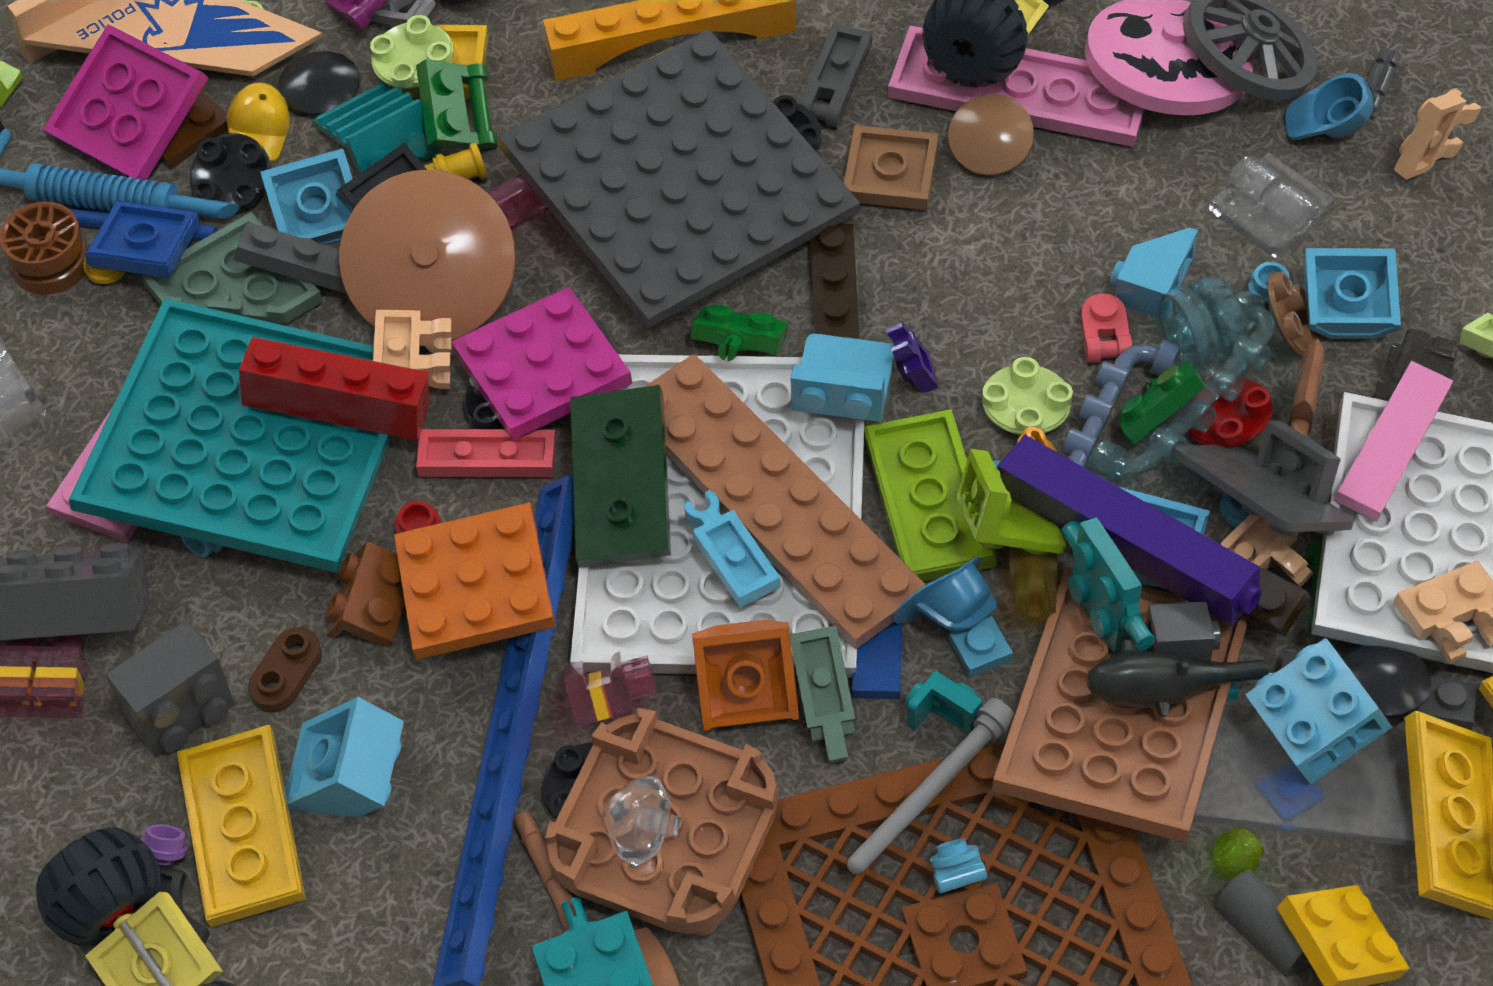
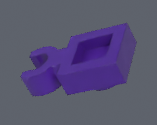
M903 322L885 329L894 344L891 351L905 382L912 381L921 393L939 388L930 354L912 331L909 332Z

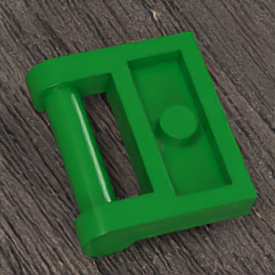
M428 59L417 64L416 70L427 145L466 150L469 149V144L476 142L479 151L497 148V133L492 131L485 89V81L488 80L486 65L479 63L462 65ZM463 84H468L475 132H470Z

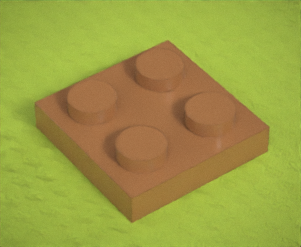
M854 125L844 185L862 204L928 210L939 145V134Z

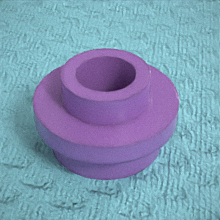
M163 824L151 825L146 828L145 835L140 838L152 850L158 865H172L176 860L182 859L187 855L188 844L184 841L185 833L177 827Z

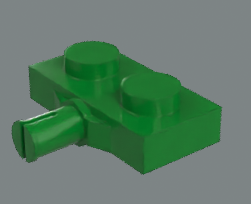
M724 305L703 306L692 322L691 339L720 345L717 351L719 357L724 361L727 355L728 361L733 360L740 350H755L777 354L786 339L788 321L777 320L775 316L762 312L751 315L733 312L730 307Z
M1188 360L1179 367L1178 365L1169 367L1158 378L1149 379L1152 386L1148 382L1145 383L1146 394H1138L1132 397L1122 407L1121 414L1117 417L1123 433L1134 445L1206 387L1201 376Z

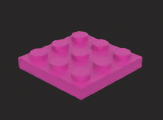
M107 24L44 126L43 131L128 178L133 177L146 180L209 78L201 71Z
M570 287L451 341L454 354L512 441L570 414V397L618 391L633 384L631 372Z

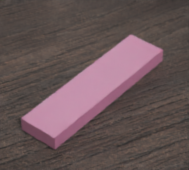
M1411 360L1340 486L1334 501L1377 522L1449 392L1453 380Z

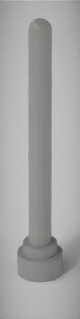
M990 698L976 712L975 728L848 858L847 868L851 873L861 874L988 742L995 743L998 739L1004 740L1008 736L1015 713L1009 706L997 698Z

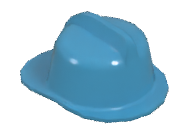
M980 556L974 557L958 570L923 586L899 606L894 613L893 621L896 624H904L925 615L949 631L968 630L979 624L997 606L996 599L991 594L989 585L977 569L982 558Z

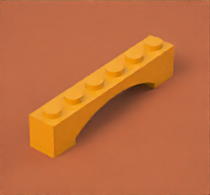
M637 0L545 19L543 24L547 52L555 81L594 74L597 68L631 49L673 36L699 33L709 29L711 32L749 34L756 36L758 40L796 32L795 0Z

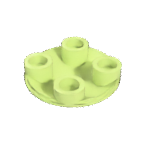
M423 15L412 16L406 23L397 25L384 34L376 36L370 43L372 52L371 63L377 77L384 83L392 87H400L401 89L419 88L416 65L428 59L451 63L454 55V48L449 35L442 28L431 24L429 18Z
M1021 357L1016 359L1012 366L997 371L987 380L982 391V406L988 418L1005 431L1022 435L1025 429L1037 427L1044 433H1048L1059 427L1070 414L1073 390L1057 374L1040 367L1036 360L1029 357Z

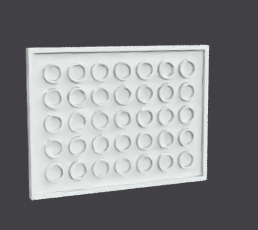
M618 354L631 372L633 383L620 390L646 386L688 358L689 355ZM697 356L862 519L865 420L792 410L790 378L793 364L801 365L802 357L736 356L733 360L728 361L727 356L724 361L719 356ZM666 455L671 555L579 567L570 663L572 672L697 674L692 633L708 627L757 620L788 622L789 633L794 634L832 625L772 563L771 565L780 576L781 587L739 608L694 542L692 530L696 527L691 526L685 518L684 502L689 501L693 508L698 511H704L709 508L706 504L705 494ZM838 632L846 676L853 678V673H856L857 649ZM792 653L794 676H797L796 668H795V663H794V658H793V653Z

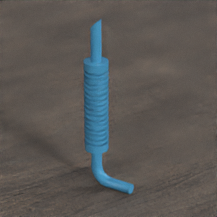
M6 128L0 133V156L11 139V133ZM38 163L30 164L26 172L6 170L0 167V187L24 189L26 199L34 202H55L64 206L67 205L68 207L99 210L101 212L107 211L110 213L116 201L197 212L200 216L221 219L229 218L239 210V205L236 203L179 195L177 185L174 183L143 180L140 178L135 179L133 177L127 178L126 176L119 177L118 175L95 173L93 171L87 172L86 170L79 171L78 169L47 166Z

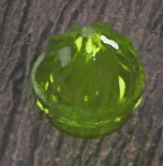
M1235 826L1229 832H1222L1217 837L1216 846L1213 850V862L1219 872L1230 878H1234L1246 870H1251L1254 873L1260 866V858L1264 854V848L1253 833L1243 827Z

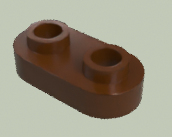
M294 627L285 630L275 639L248 683L252 702L258 709L269 713L280 712L288 708L295 701L322 657L319 639L313 631L303 627ZM295 644L303 645L298 650H289ZM271 681L279 682L276 686L272 688L265 687V685Z

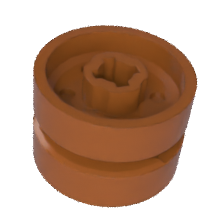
M47 201L31 203L17 209L3 223L0 230V244L14 280L24 290L39 295L56 294L73 287L85 275L83 263L88 249L76 216L66 206Z

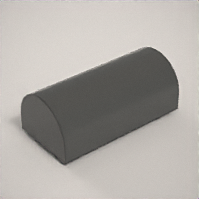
M1246 870L1236 876L1223 889L1216 900L1215 909L1287 978L1308 959L1276 908L1283 900L1251 870Z

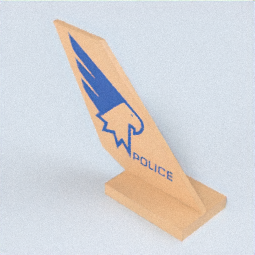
M17 0L7 6L21 54L29 64L57 49L90 53L107 24L193 68L246 76H255L323 38L322 32L241 0Z

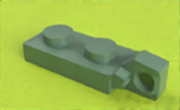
M837 626L790 634L807 729L811 731L812 741L825 740L827 755L831 764L846 762L848 754L844 736L855 734L853 723L855 722V715Z

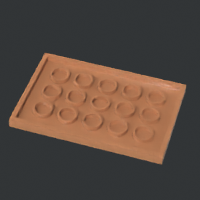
M1065 566L993 778L992 792L1187 843L1232 681L1223 682L1220 685L1198 692L1187 700L1170 705L1169 714L1166 717H1159L1154 708L1136 709L1109 704L1095 697L1087 687L1088 671L1117 653H1113L1104 637L1100 638L1096 635L1086 609L1081 603H1076L1072 598L1068 579L1072 576L1073 568ZM1142 585L1139 603L1143 622L1146 623L1149 605L1189 603V601L1175 593ZM1209 614L1211 621H1217L1220 628V648L1213 650L1211 661H1219L1221 663L1237 662L1249 618L1241 615L1235 624L1230 626Z

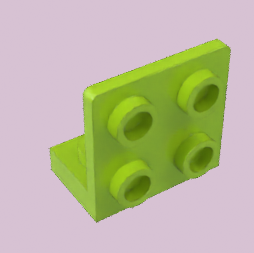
M970 449L956 499L975 542L993 549H1000L1004 546L1023 548L1025 551L1035 555H1047L1048 552L1064 554L1067 544L1058 526L1012 500L1010 492L1006 490L1002 482L1000 471L996 469L989 452Z

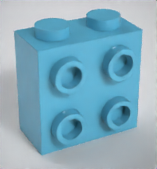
M1324 638L1317 644L1303 648L1297 654L1295 660L1278 672L1270 673L1261 678L1255 688L1245 694L1310 784L1316 782L1392 728L1381 710L1327 638Z

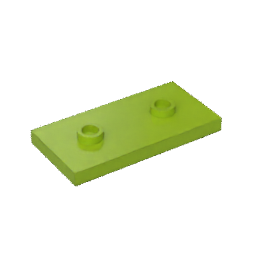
M952 409L864 426L866 447L897 556L922 581L943 577L958 570L977 556L982 558L977 568L978 571L996 567L997 557L995 550L975 542L956 499L967 458Z

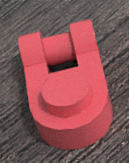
M1101 293L1088 298L1082 305L1081 314L1086 363L1095 364L1101 363V359L1118 358L1124 350L1132 347L1125 306L1119 298L1111 294ZM1114 337L1115 340L1100 341V338Z

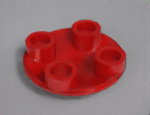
M1219 371L1212 374L1207 380L1206 387L1186 402L1180 410L1184 429L1191 439L1201 445H1219L1229 448L1244 444L1258 436L1266 428L1268 421L1272 417L1273 404L1269 391L1260 384L1249 379L1234 378L1227 371Z

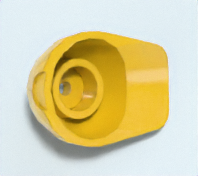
M263 82L250 84L234 96L228 108V134L238 133L247 135L256 140L265 149L270 163L278 159L290 124L287 103L281 93L272 85Z

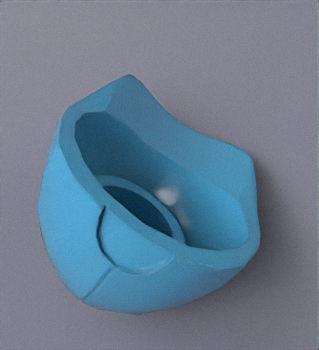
M1342 74L1327 80L1317 88L1293 101L1288 106L1285 116L1288 136L1292 140H1300L1324 134L1331 138L1340 139L1356 132L1365 125L1373 113V97L1367 82L1358 74Z

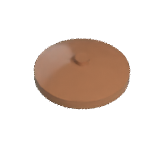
M416 170L396 175L381 182L371 189L355 206L342 233L339 248V265L342 282L351 302L364 319L374 328L376 310H420L421 321L451 318V341L485 326L500 310L511 290L514 280L516 249L512 231L503 211L496 201L480 186L450 172Z

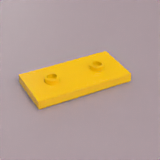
M1415 710L1404 717L1419 896L1493 920L1492 738Z
M265 725L177 751L204 914L208 925L212 928L306 900L275 735L271 726Z

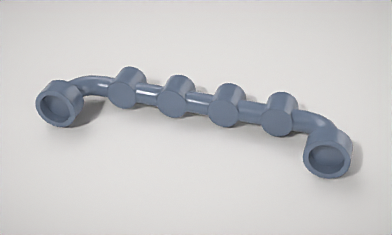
M1163 341L1160 348L1149 345H1136L1124 350L1115 360L1114 364L1104 361L1094 383V386L1101 388L1098 398L1089 394L1086 396L1078 416V420L1085 422L1082 431L1070 429L1061 453L1069 456L1068 459L1085 467L1093 453L1102 429L1105 428L1113 406L1123 391L1132 367L1141 362L1152 364L1150 374L1159 377L1166 369L1175 365L1181 347L1167 341Z

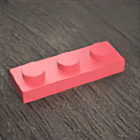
M421 429L416 462L418 477H554L555 430H534L512 441L505 429Z

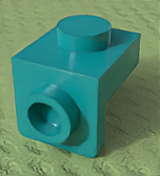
M935 670L924 684L922 682L915 684L905 700L907 727L915 731L932 711L969 734L975 728L976 712L983 706V700L979 698L978 694L970 686L964 683L956 684Z

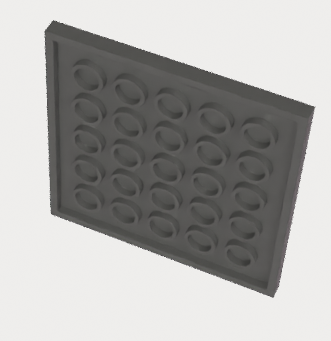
M709 29L498 136V147L647 329L819 235L821 230L826 227L835 226L858 213L860 202Z

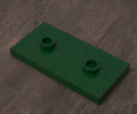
M654 385L570 397L576 561L579 567L670 556L671 540L664 401L661 386Z

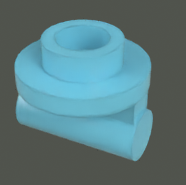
M965 839L951 840L936 847L938 854L930 858L931 867L934 872L933 878L939 894L987 879V872L980 858L978 846L967 845Z

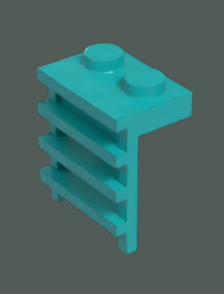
M384 82L319 115L313 120L318 130L348 150L358 175L403 143L408 146L420 162L441 152L439 146L427 145L421 100L416 99L413 101L410 93L403 94L400 87L393 88Z

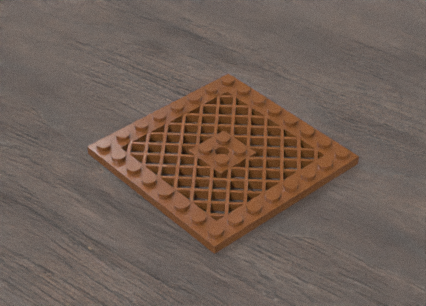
M1005 743L981 749L922 810L917 817L935 813L927 826L913 820L905 828V830L920 837L911 853L890 844L861 874L851 873L847 868L848 858L842 855L850 840L854 839L863 844L872 835L865 830L879 827L945 758L778 799L775 819L740 894L766 986H821L815 966L834 976L829 986H841L843 982L852 986H882L892 969L913 979L914 982L911 986H1026L1017 981L1027 978L1028 971L1025 962L1043 971L1036 986H1047L1052 977L1071 986H1100L1092 982V979L1101 964L1124 975L1119 986H1130L1133 980L1135 986H1192L1135 830L1074 813L1079 830L1062 822L1067 811L1057 809L1054 816L1051 817L1032 808L1033 802L1026 800L1020 802L1010 796L992 792L993 778ZM982 801L975 814L960 807ZM993 803L1015 813L1006 829L984 819ZM946 815L967 825L959 838L965 839L967 845L976 830L998 840L989 857L980 853V858L985 866L987 879L993 873L1013 883L1004 900L998 883L983 886L986 880L954 889L959 893L936 898L938 891L934 881L925 896L903 886L912 869L934 879L931 863L921 859L920 856L929 842L938 846L954 840L936 831ZM1024 818L1046 828L1037 844L1015 834ZM1055 833L1077 844L1068 860L1046 850ZM840 837L832 850L817 843ZM1007 845L1029 855L1020 872L998 861ZM792 849L784 861L781 851ZM1085 849L1088 852L1095 873L1077 865ZM804 850L825 860L815 877L794 867ZM882 854L903 864L893 881L872 870ZM1038 861L1061 871L1052 888L1029 877ZM834 866L855 876L845 893L825 883ZM1070 876L1092 887L1084 903L1061 893ZM789 879L807 888L798 904H796ZM865 881L886 891L876 909L855 898ZM1022 888L1045 899L1035 916L1013 905ZM1101 892L1111 917L1092 908ZM817 893L838 903L828 921L807 911ZM895 897L911 904L901 907L904 923L885 914ZM1053 904L1076 914L1067 932L1044 921ZM847 909L869 919L859 937L837 926ZM1010 918L1028 927L1019 944ZM1085 919L1108 930L1099 948L1076 937ZM802 922L820 931L811 948H809ZM878 925L900 935L890 953L868 942ZM959 932H967L976 937L978 946L971 952L962 953L953 949L949 941L953 935ZM1037 932L1060 943L1051 960L1028 949ZM1117 936L1126 961L1108 953ZM830 937L851 947L842 965L820 955ZM909 941L918 967L899 958ZM1069 948L1092 959L1083 977L1060 966ZM861 953L883 964L873 981L851 971Z

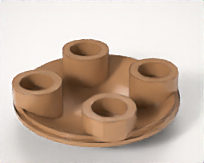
M999 94L981 95L964 103L953 116L948 132L949 145L954 157L968 172L975 175H998L1014 169L1029 158L1034 138L1033 124L1025 108L1014 99Z
M1284 271L1272 272L1268 276L1267 288L1271 317L1285 342L1298 355L1303 356L1309 344L1317 338L1319 339L1318 334L1309 330V324H1307L1304 309L1307 308L1306 292L1300 283L1291 286L1290 280Z

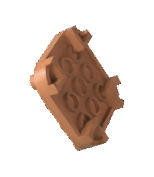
M637 708V714L619 717L607 725L601 722L591 736L593 746L556 821H549L545 840L554 878L564 888L581 898L618 912L627 911L629 916L663 929L685 934L695 933L701 936L713 933L718 924L726 919L736 905L775 819L779 800L773 771L763 759L762 752L747 743L743 750L660 721L657 719L656 711Z

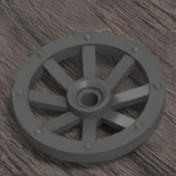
M1193 0L1184 14V33L1196 56L1216 76L1240 91L1264 99L1287 100L1303 93L1316 74L1317 57L1309 38L1290 16L1267 0ZM1218 8H1227L1229 11L1222 10V9H1218ZM1203 19L1230 26L1206 31ZM1233 41L1238 51L1230 60L1215 44ZM1289 51H1291V52L1293 53L1295 59L1292 57V55L1289 53ZM1275 56L1291 76L1290 78L1278 79ZM1249 57L1260 59L1263 76L1242 68Z

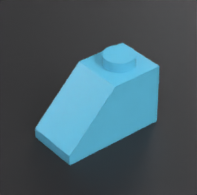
M1187 228L1132 246L1125 262L1118 260L1112 272L1110 285L1116 287L1115 297L1119 298L1127 308L1164 320L1195 256L1198 230Z

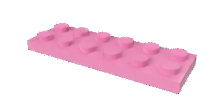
M909 27L888 85V98L957 111L964 103L975 97L986 94H999L1012 98L1021 104L1028 112L1033 127L1135 147L1146 109L1133 105L1106 89L1092 74L1086 60L1026 48L1023 59L1018 67L1005 79L986 87L961 86L960 81L957 84L945 79L947 74L943 71L939 74L931 64L933 60L928 59L923 46V28Z

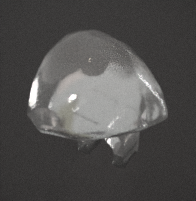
M656 775L641 777L631 781L618 790L607 801L603 809V823L609 841L615 853L630 868H636L652 859L659 852L665 835L677 837L682 817L670 815L671 802L669 796Z

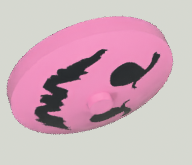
M1123 0L1102 10L1089 27L1085 45V57L1089 69L1106 89L1133 105L1164 114L1200 115L1224 109L1236 102L1245 93L1224 82L1210 71L1190 47L1184 33L1183 18L1191 2L1184 0ZM1203 19L1206 31L1230 26ZM1233 41L1215 44L1230 60L1238 51ZM1249 57L1242 68L1253 72L1254 58Z

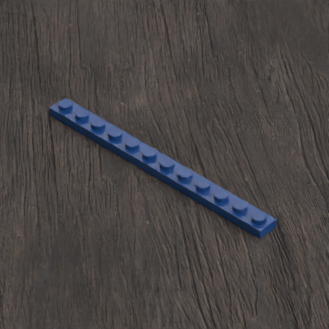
M570 474L541 488L535 513V522L555 625L557 624L555 617L559 598L565 586L563 578L567 559L573 548L572 535L575 526L573 476ZM556 627L508 638L433 986H479V982L484 974V958L488 938L495 923L493 914L498 890L504 880L503 866L507 847L513 836V818L516 804L522 793L521 780L523 770L531 750L530 737L533 722L540 706L538 698L542 679L548 668L547 655L551 636Z

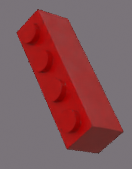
M257 337L251 338L239 368L241 403L244 406L418 441L429 409V372Z

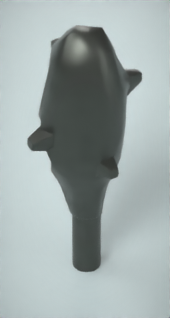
M1123 640L1121 652L1088 671L1087 687L1095 697L1106 703L1136 709L1154 708L1159 717H1166L1172 704L1187 700L1198 692L1215 687L1223 682L1261 679L1268 675L1269 668L1265 660L1221 663L1219 661L1194 659L1175 652H1138L1131 640Z

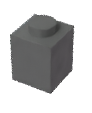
M1206 602L1152 604L1148 606L1145 625L1155 637V643L1147 649V652H1175L1194 659L1211 661L1213 650L1220 648V628L1217 621H1211Z

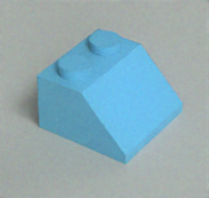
M356 697L302 723L285 789L289 810L361 817L384 807L392 789L390 779L394 762L401 750L400 736L404 721L366 700Z

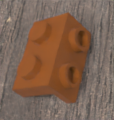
M367 541L355 554L348 553L340 567L338 578L343 580L340 592H336L333 595L326 609L325 617L330 619L326 635L335 639L345 630L376 645L388 647L394 640L405 605L397 554Z

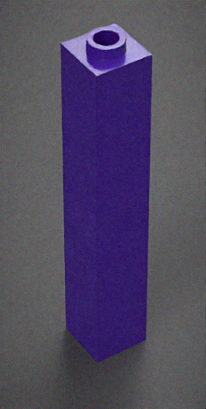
M1026 434L997 465L1006 490L1010 492L1012 500L1061 528L1071 521H1078L1080 524V522L1097 517L1131 569L1189 602H1206L1209 614L1228 625L1233 626L1243 613H1251L1259 603L1262 596L1260 566Z

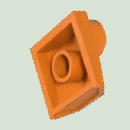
M757 620L715 625L692 633L704 731H709L714 727L791 718L792 720H799L788 622Z

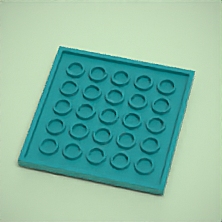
M164 298L69 498L70 509L84 514L338 573L392 435L244 406L241 403L239 368L252 337L373 361L374 346Z

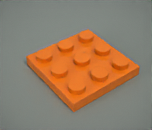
M530 502L394 534L412 650L416 660L556 627L534 512Z

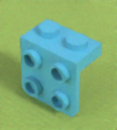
M822 334L809 335L805 342L801 365L793 364L790 378L792 410L882 422L895 358L891 351V348L894 346L890 343Z

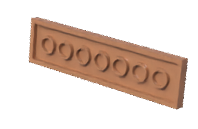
M692 354L644 386L660 385L663 391L666 455L704 494L706 491L711 490L717 495L720 510L724 514L734 510L766 558L832 626H837V631L855 649L894 622V613L899 606L926 585L695 354Z

